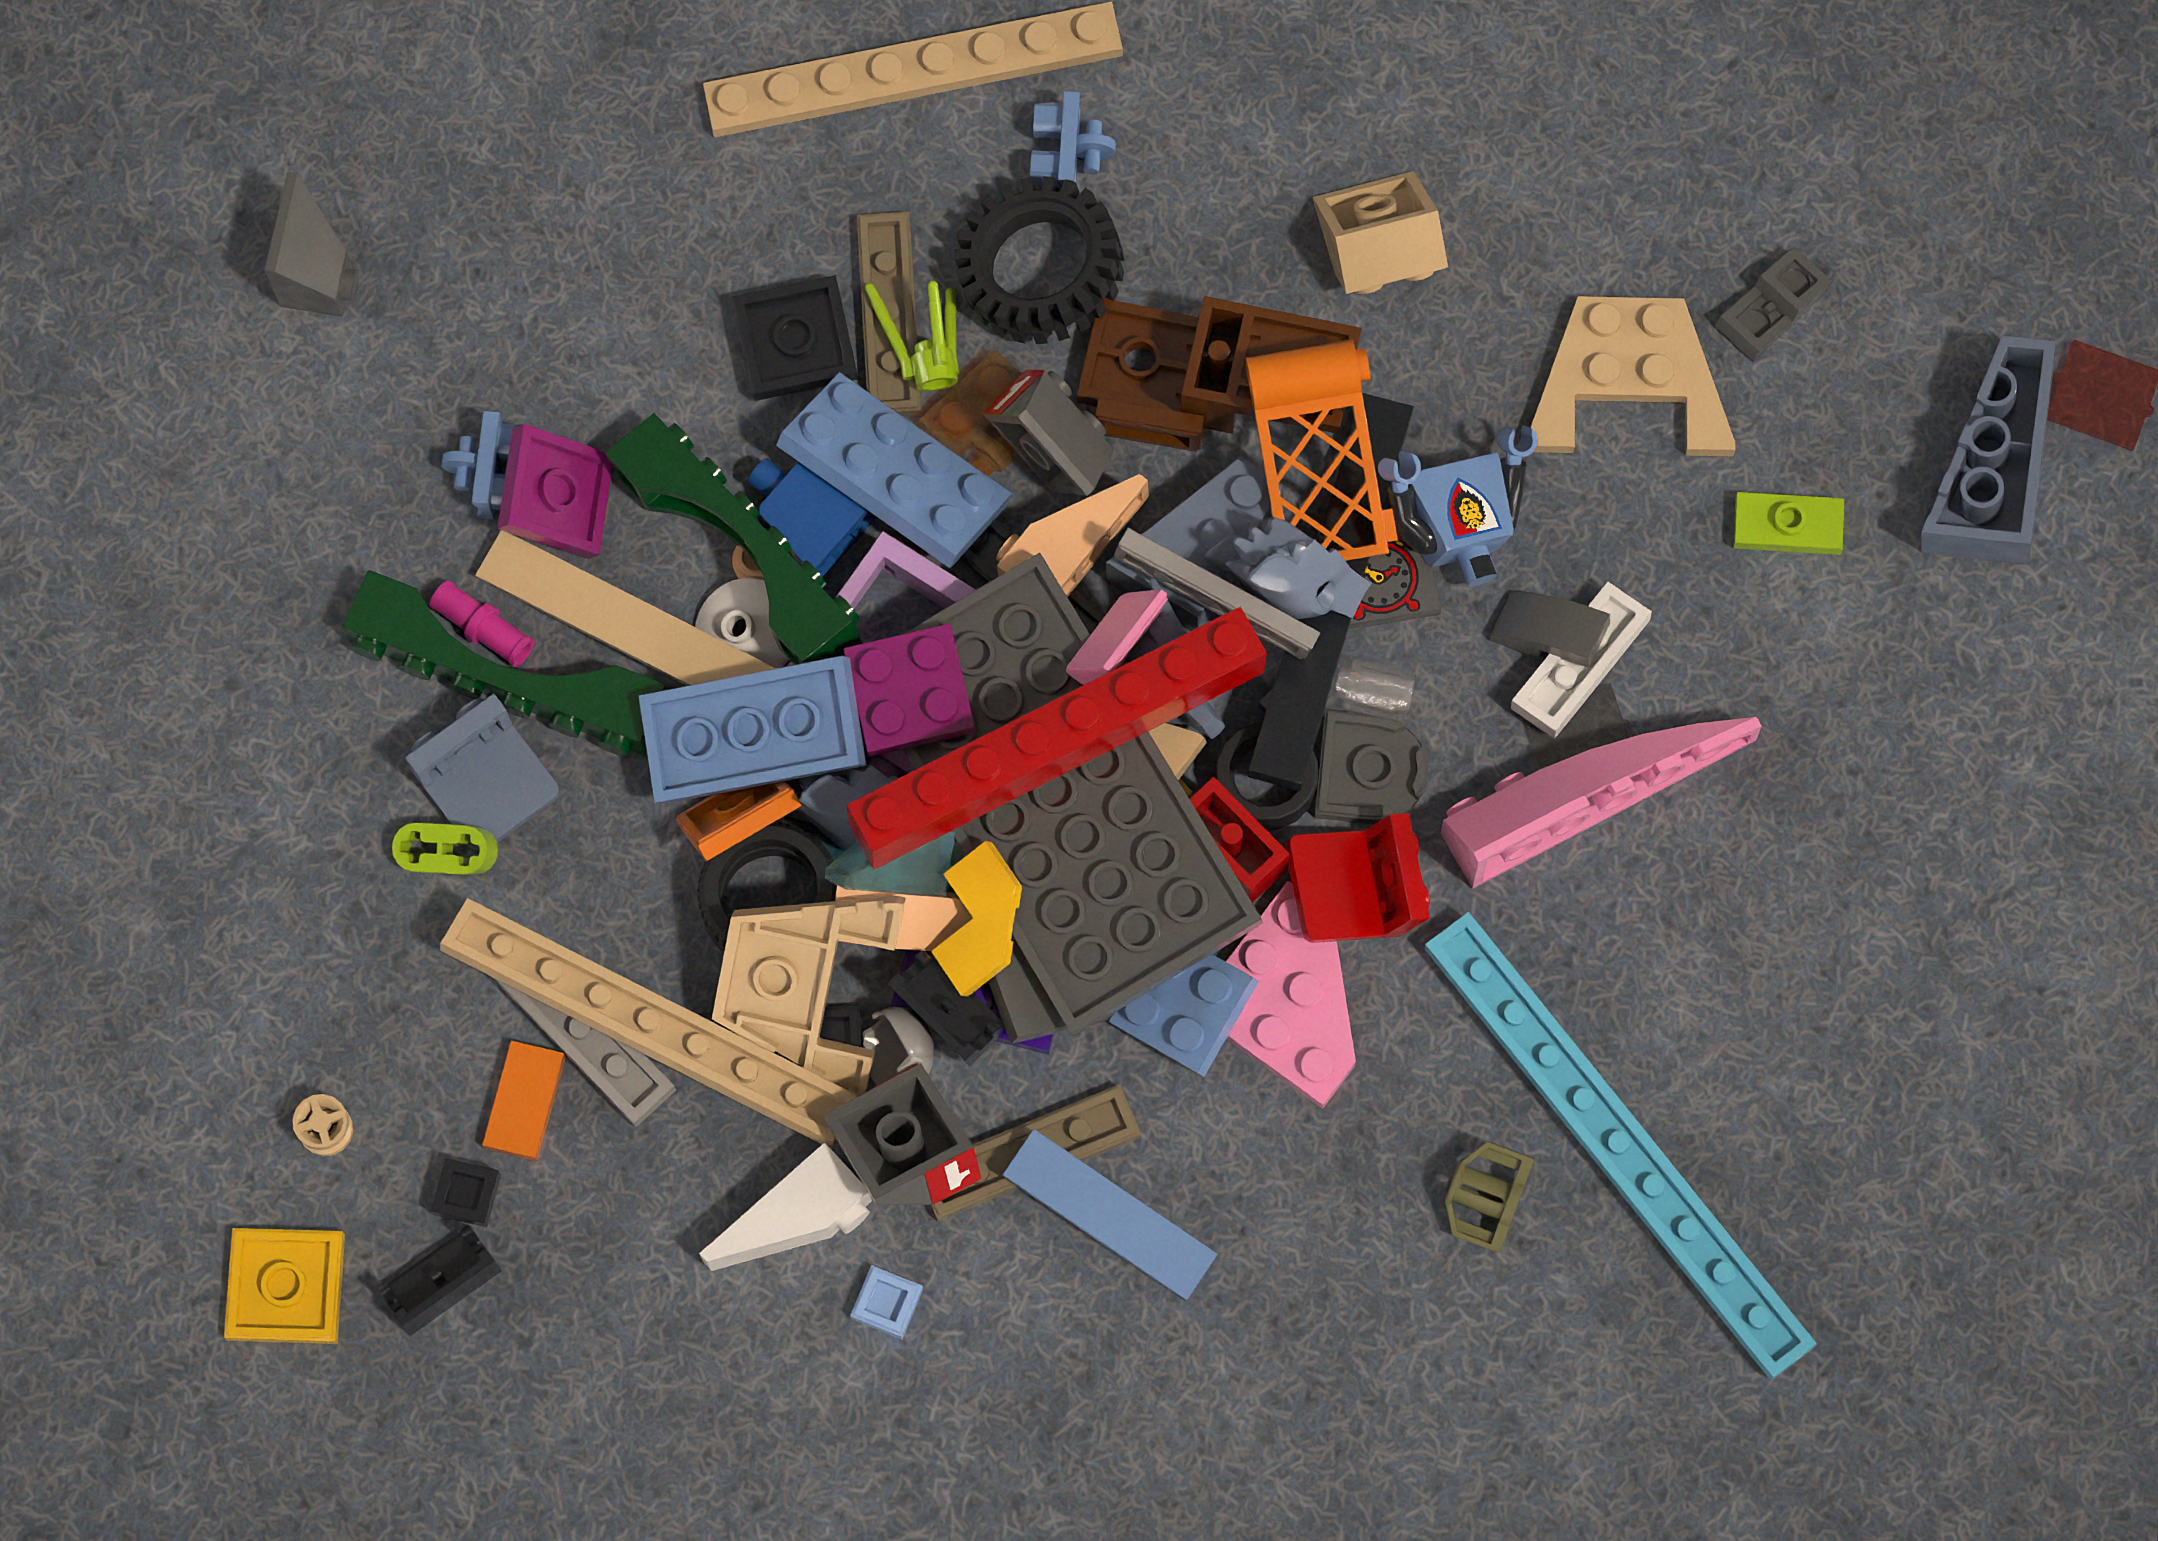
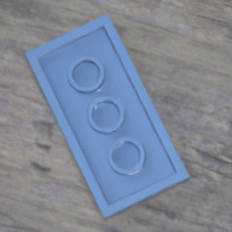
M840 372L781 432L776 445L949 568L955 564L1001 513L1012 495L1007 489Z
M839 656L639 696L654 802L658 804L866 766L850 657Z

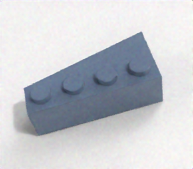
M2001 336L1976 397L1972 413L1958 441V447L1952 462L1944 475L1936 501L1921 531V552L2029 565L2056 341Z

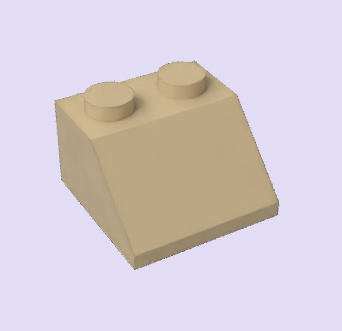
M1414 171L1313 197L1335 275L1346 294L1352 292L1358 294L1372 293L1381 289L1383 284L1402 279L1410 281L1422 280L1430 277L1434 271L1448 268L1438 210Z

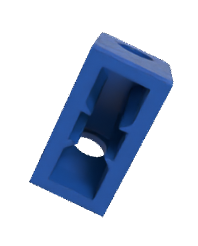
M766 458L756 466L748 479V484L766 497L757 510L760 514L758 517L759 523L766 530L772 525L775 526L790 543L793 551L789 554L800 565L807 560L815 567L823 579L877 518V516L800 462L787 474Z

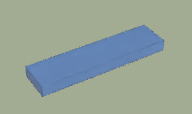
M1033 1129L1002 1175L1185 1301L1188 1300L1218 1255L1035 1129Z

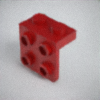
M1409 813L1390 814L1365 831L1301 834L1287 840L1285 849L1290 854L1288 865L1301 931L1306 941L1320 943L1400 937L1430 919L1428 910L1430 896L1427 887L1423 884L1418 861L1419 842L1416 834L1412 831Z

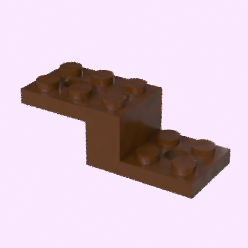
M1208 296L1203 298L1199 317L1104 298L1107 312L1100 319L1095 315L1077 392V402L1097 406L1098 398L1202 415L1204 416L1205 429L1233 434L1237 414L1255 417L1245 358L1353 339L1355 349H1358L1362 328ZM1145 349L1153 354L1156 361L1146 371H1135L1126 364L1125 359L1133 350ZM1345 407L1331 409L1317 429L1340 434ZM1320 412L1299 416L1312 424ZM1292 417L1271 420L1304 427Z

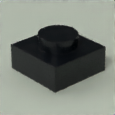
M445 1158L431 1209L432 1214L487 1228L501 1173L499 1170Z

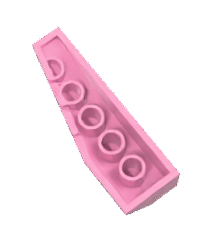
M1757 717L1697 723L1646 733L1590 749L1540 769L1526 777L1522 772L1514 773L1494 786L1496 793L1478 802L1475 797H1469L1449 808L1446 812L1448 817L1442 823L1441 835L1473 889L1755 742L1762 726Z

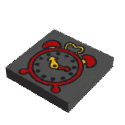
M1316 529V536L1318 541L1320 531ZM1398 535L1397 541L1387 542L1389 553L1370 556L1364 579L1372 584L1363 596L1351 620L1349 630L1441 614L1440 599L1433 567L1426 563L1422 554L1417 553Z

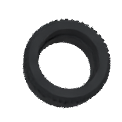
M773 822L710 860H705L697 886L698 906L710 938L723 953L730 925V918L727 915L724 904L726 888L734 874L744 865L755 859L767 856H780L800 863L810 871L817 887L815 903L835 901L837 885L841 882L840 875L830 852L815 836L797 826Z

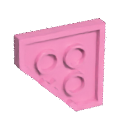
M1287 881L1260 916L1263 924L1249 931L1226 961L1259 981L1226 1039L1323 1109L1355 1067L1356 1059L1337 941L1310 943L1304 939L1293 885L1290 881Z

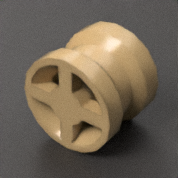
M325 1094L312 1095L303 1100L295 1110L292 1119L293 1130L303 1146L311 1153L320 1156L335 1155L344 1150L350 1143L353 1135V1121L342 1103L336 1098ZM338 1122V1124L333 1125L332 1130L328 1132V1130L331 1128L332 1123Z

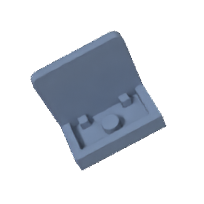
M492 694L484 701L478 698L466 704L456 714V721L440 733L437 730H433L420 737L411 747L412 753L405 758L414 776L451 825L486 828L493 834L498 843L556 801L560 796V788L515 729L505 707L495 694ZM471 841L470 844H466L472 852L479 854V845H474Z

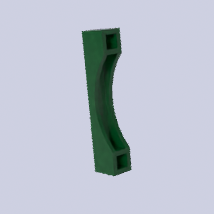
M653 413L604 452L616 477L648 511L676 514L702 522L726 535L748 554L764 576L769 600V628L779 650L794 665L845 656L844 648L863 644L855 627L860 618L852 606L841 595L832 599L822 589L826 586V583L815 567L807 560L800 565L789 554L793 549L784 535L773 525L766 530L756 520L760 514L753 503L741 491H738L735 495L730 493L723 485L727 480L721 470L709 457H705L700 461L691 452L694 448L692 441L676 423L667 427Z
M371 570L367 571L342 626L349 642L353 643L351 649L363 657L374 661H381L383 655L402 662L401 669L410 675L423 680H430L432 674L451 681L450 687L454 691L472 699L480 698L481 694L487 696L495 694L507 712L525 719H528L531 713L550 720L549 726L554 730L574 738H578L580 732L600 739L598 743L600 747L622 757H628L630 751L645 756L647 752L639 696L667 690L666 684L617 665L589 673L561 676L531 674L500 666L472 652L450 635L430 612L418 588Z

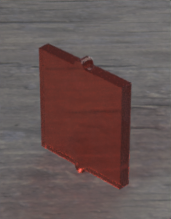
M2073 340L2062 372L2057 373L2053 379L2054 384L2057 386L2049 405L2047 420L2133 451L2145 418L2150 417L2154 412V408L2150 404L2158 385V369Z

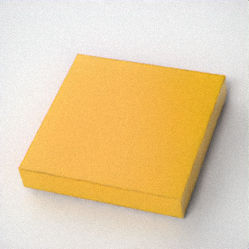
M232 1228L224 1338L227 1341L338 1344L345 1243L344 1232Z

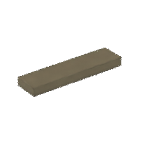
M894 212L857 215L867 392L903 417L921 416V391L917 390L915 379L903 380L900 361L865 291L867 283L874 284L911 357L915 354L914 346L918 341L910 213Z
M1121 1085L1114 1086L974 1144L973 1147L982 1179L934 1205L930 1204L937 1221L1018 1189L1019 1187L1002 1175L1033 1129L1082 1162L1141 1138V1132Z

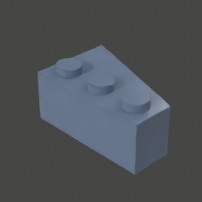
M1237 459L1144 532L1142 536L1232 584L1236 578L1233 573L1219 569L1204 560L1203 557L1209 549L1228 536L1237 534L1248 538L1249 528L1252 525L1264 531L1268 520L1272 517L1266 477ZM1279 484L1280 496L1283 498L1284 486ZM1116 556L1106 562L1108 583L1125 593L1152 590L1150 580L1153 578L1116 559ZM1157 581L1161 590L1168 594L1166 598H1168L1171 608L1185 629L1192 631L1206 624L1213 611Z

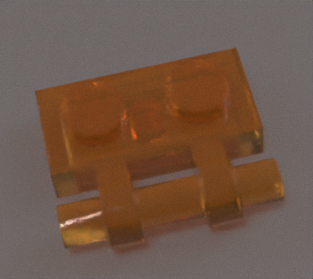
M994 349L919 419L920 427L960 457L973 448L980 456L971 465L988 477L995 470L1001 473L1012 463L1011 455L1016 451L1003 436L995 440L987 435L994 426L983 415V412L1021 373Z

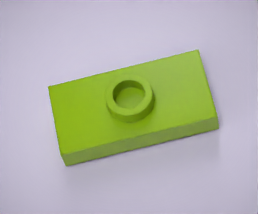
M1737 492L1735 497L1733 549L1841 555L1843 550L1845 498Z

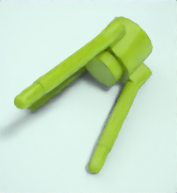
M936 281L928 283L932 339L917 343L914 346L915 354L910 357L874 284L867 283L865 291L900 361L903 380L915 379L917 390L937 391L955 385L958 382L957 375L959 374L956 357L955 290L948 288L945 292V328L943 330L938 284Z

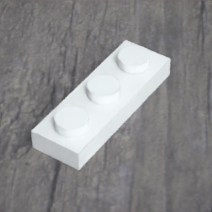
M1609 582L1605 584L1588 605L1589 607L1610 613V625L1590 667L1587 668L1549 654L1512 700L1511 709L1554 739L1651 619L1652 611Z

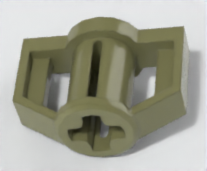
M1486 1141L1465 1159L1459 1160L1444 1201L1447 1206L1452 1236L1500 1253L1535 1158ZM1477 1156L1518 1170L1514 1183L1466 1165ZM1462 1184L1471 1186L1478 1190L1500 1197L1503 1199V1201H1499L1497 1199L1491 1198L1489 1196L1465 1188L1462 1186ZM1452 1202L1499 1219L1496 1232L1455 1218Z

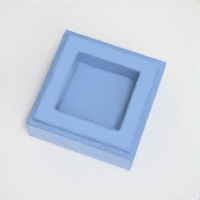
M871 1265L850 1318L903 1339L924 1288L920 1284Z

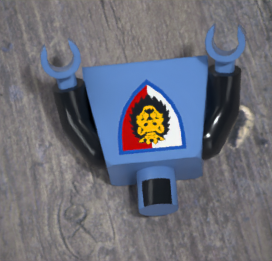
M1525 425L1521 428V439L1516 446L1513 444L1515 437L1513 428L1505 426L1498 431L1496 437L1497 444L1500 449L1506 452V458L1501 460L1496 452L1421 470V464L1416 455L1400 451L1398 456L1400 459L1399 471L1397 462L1393 459L1384 458L1378 465L1380 476L1384 480L1392 481V485L1388 487L1387 493L1389 508L1393 510L1397 535L1417 553L1422 554L1426 563L1431 567L1459 562L1468 587L1483 585L1498 576L1490 553L1497 551L1513 536V530L1516 528L1527 466L1522 457L1532 454L1538 443L1537 434L1534 429Z

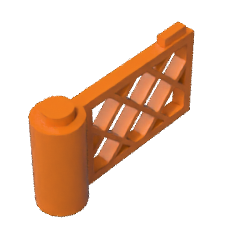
M1350 339L1245 358L1272 517L1285 520L1283 505L1294 513L1289 523L1295 527L1300 518L1326 535L1320 543L1325 549L1332 540L1344 548L1337 551L1345 561L1389 553L1387 542L1397 541L1398 539L1393 510L1381 508L1361 384L1362 381L1371 380L1366 349H1355L1354 341ZM1352 406L1356 428L1343 446L1317 429L1331 409ZM1320 412L1312 424L1299 416ZM1292 417L1308 429L1290 455L1271 443L1269 420ZM1313 434H1316L1339 451L1321 477L1295 460ZM1357 438L1361 459L1349 451ZM1273 452L1286 460L1278 472H1276ZM1345 455L1363 467L1365 479L1352 499L1327 483V480ZM1291 465L1317 482L1299 509L1280 496L1278 483ZM1322 487L1348 504L1330 531L1305 514V511ZM1366 491L1370 512L1358 504ZM1355 509L1372 521L1375 543L1352 547L1336 536V534Z

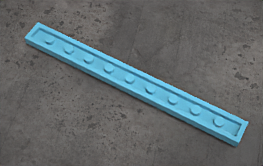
M1467 912L1425 944V951L1767 1377L1772 1381L1817 1345L1814 1339L1472 915Z

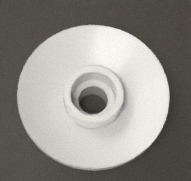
M742 578L730 581L716 589L704 602L697 616L696 628L777 669L782 668L789 659L779 650L769 628V600L764 580ZM739 619H745L746 630L742 635L734 637L732 632L734 624Z

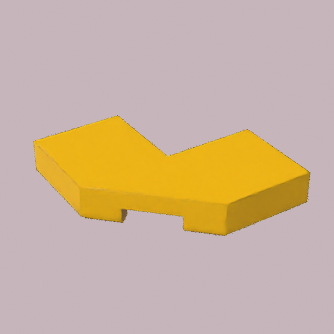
M984 841L943 874L973 919L931 951L960 995L967 997L1010 964L1014 942L1011 941L1016 908H1019L1022 885L994 844L989 841Z

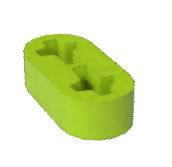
M411 823L398 830L393 839L392 851L397 864L403 869L412 872L477 875L491 869L497 859L498 847L493 834L486 828L468 825ZM420 839L423 842L437 843V854L423 853L419 856L417 853H411V843L420 841ZM471 841L472 844L479 845L480 848L479 856H472L470 860L465 855H453V844L466 845L470 844Z

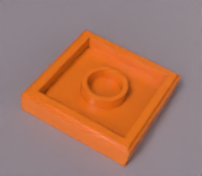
M785 781L713 794L680 813L675 819L687 839L703 858L708 861L802 805L793 789Z

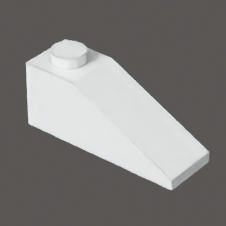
M823 1143L699 1254L704 1264L710 1271L828 1239L840 1229L847 1234L861 1224L869 1215L870 1211L866 1206L872 1199L863 1183L826 1143Z

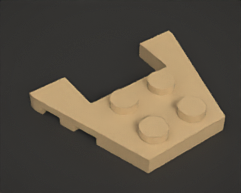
M1578 296L1531 425L1538 438L1537 447L1534 452L1573 453L1575 448V400L1683 402L1685 403V455L1734 456L1735 440L1684 298Z
M889 896L734 910L730 920L712 1020L773 1053L775 1051L801 1065L804 1069L858 1095V1097L868 1091L876 1050L820 1038L838 940L843 939L894 951L898 942L906 897Z

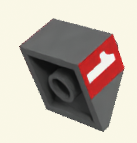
M1027 369L983 412V415L1049 490L1056 493L1088 496L1095 489L1114 450L1103 438L1106 430L1094 415L1086 410L1081 412L1068 398L1072 395V391L1059 375L1053 371L1047 373L1045 370Z
M921 1063L823 1115L825 1122L876 1205H934L982 1179L973 1145Z

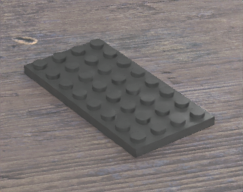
M1040 552L904 633L907 634L951 624L976 732L903 750L916 770L1083 686V684L1066 672V667L1090 637V634ZM1149 732L952 830L966 856L984 841L992 842L1022 885L1019 908H1016L1012 935L1073 1037L1263 924L1262 918Z

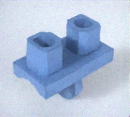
M1064 91L1063 103L1035 104L1034 138L1061 139L1060 152L1032 150L1030 177H1032L1035 185L1042 186L1043 176L1055 177L1058 187L1061 189L1065 179L1076 182L1077 158L1084 159L1085 173L1097 174L1100 169V160L1110 159L1116 153L1115 140L1109 136L1102 135V122L1099 120L1087 121L1086 134L1079 135L1080 92Z
M483 411L478 454L474 453L476 439L470 436L460 437L459 451L446 452L442 457L441 467L450 473L456 474L454 489L469 491L471 476H475L472 504L478 507L477 517L482 519H494L495 510H500L506 475L500 474L501 460H508L512 429L518 426L503 423L500 412Z

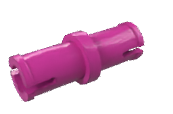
M447 580L443 582L430 600L429 607L464 630V636L473 644L481 642L506 659L512 666H520L530 655L535 644L533 638L526 636L501 618L497 607L491 603L481 604L472 596L456 587L452 581Z

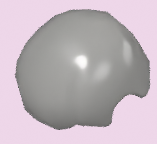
M888 1007L873 1013L872 1018L880 1020L872 1027L864 1030L862 1033L863 1048L876 1050L870 1076L874 1084L878 1086L920 1063L929 1074L933 1065L934 1041L927 1024L910 1008Z

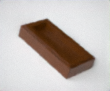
M1098 398L1095 417L1106 430L1104 436L1194 452L1201 449L1204 433V416Z

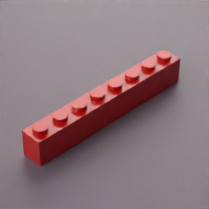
M1240 606L847 804L848 824L873 870L1263 674L1267 652Z

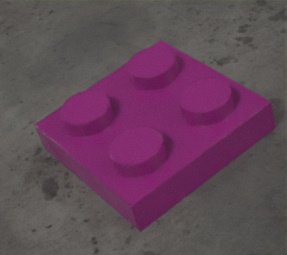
M527 424L514 427L512 429L497 529L586 559L600 555L612 467L604 453L605 451Z
M951 624L844 648L845 657H850L857 708L869 757L976 732Z

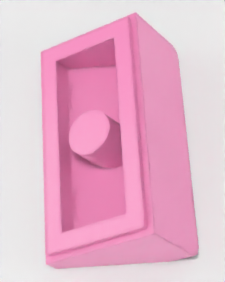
M1160 589L1129 592L1120 596L1068 664L1066 672L1085 685L1119 668L1158 617L1168 600L1166 598L1168 594Z

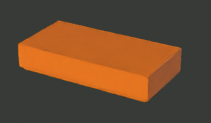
M511 1041L482 1144L485 1150L538 1162L566 1059L564 1053Z

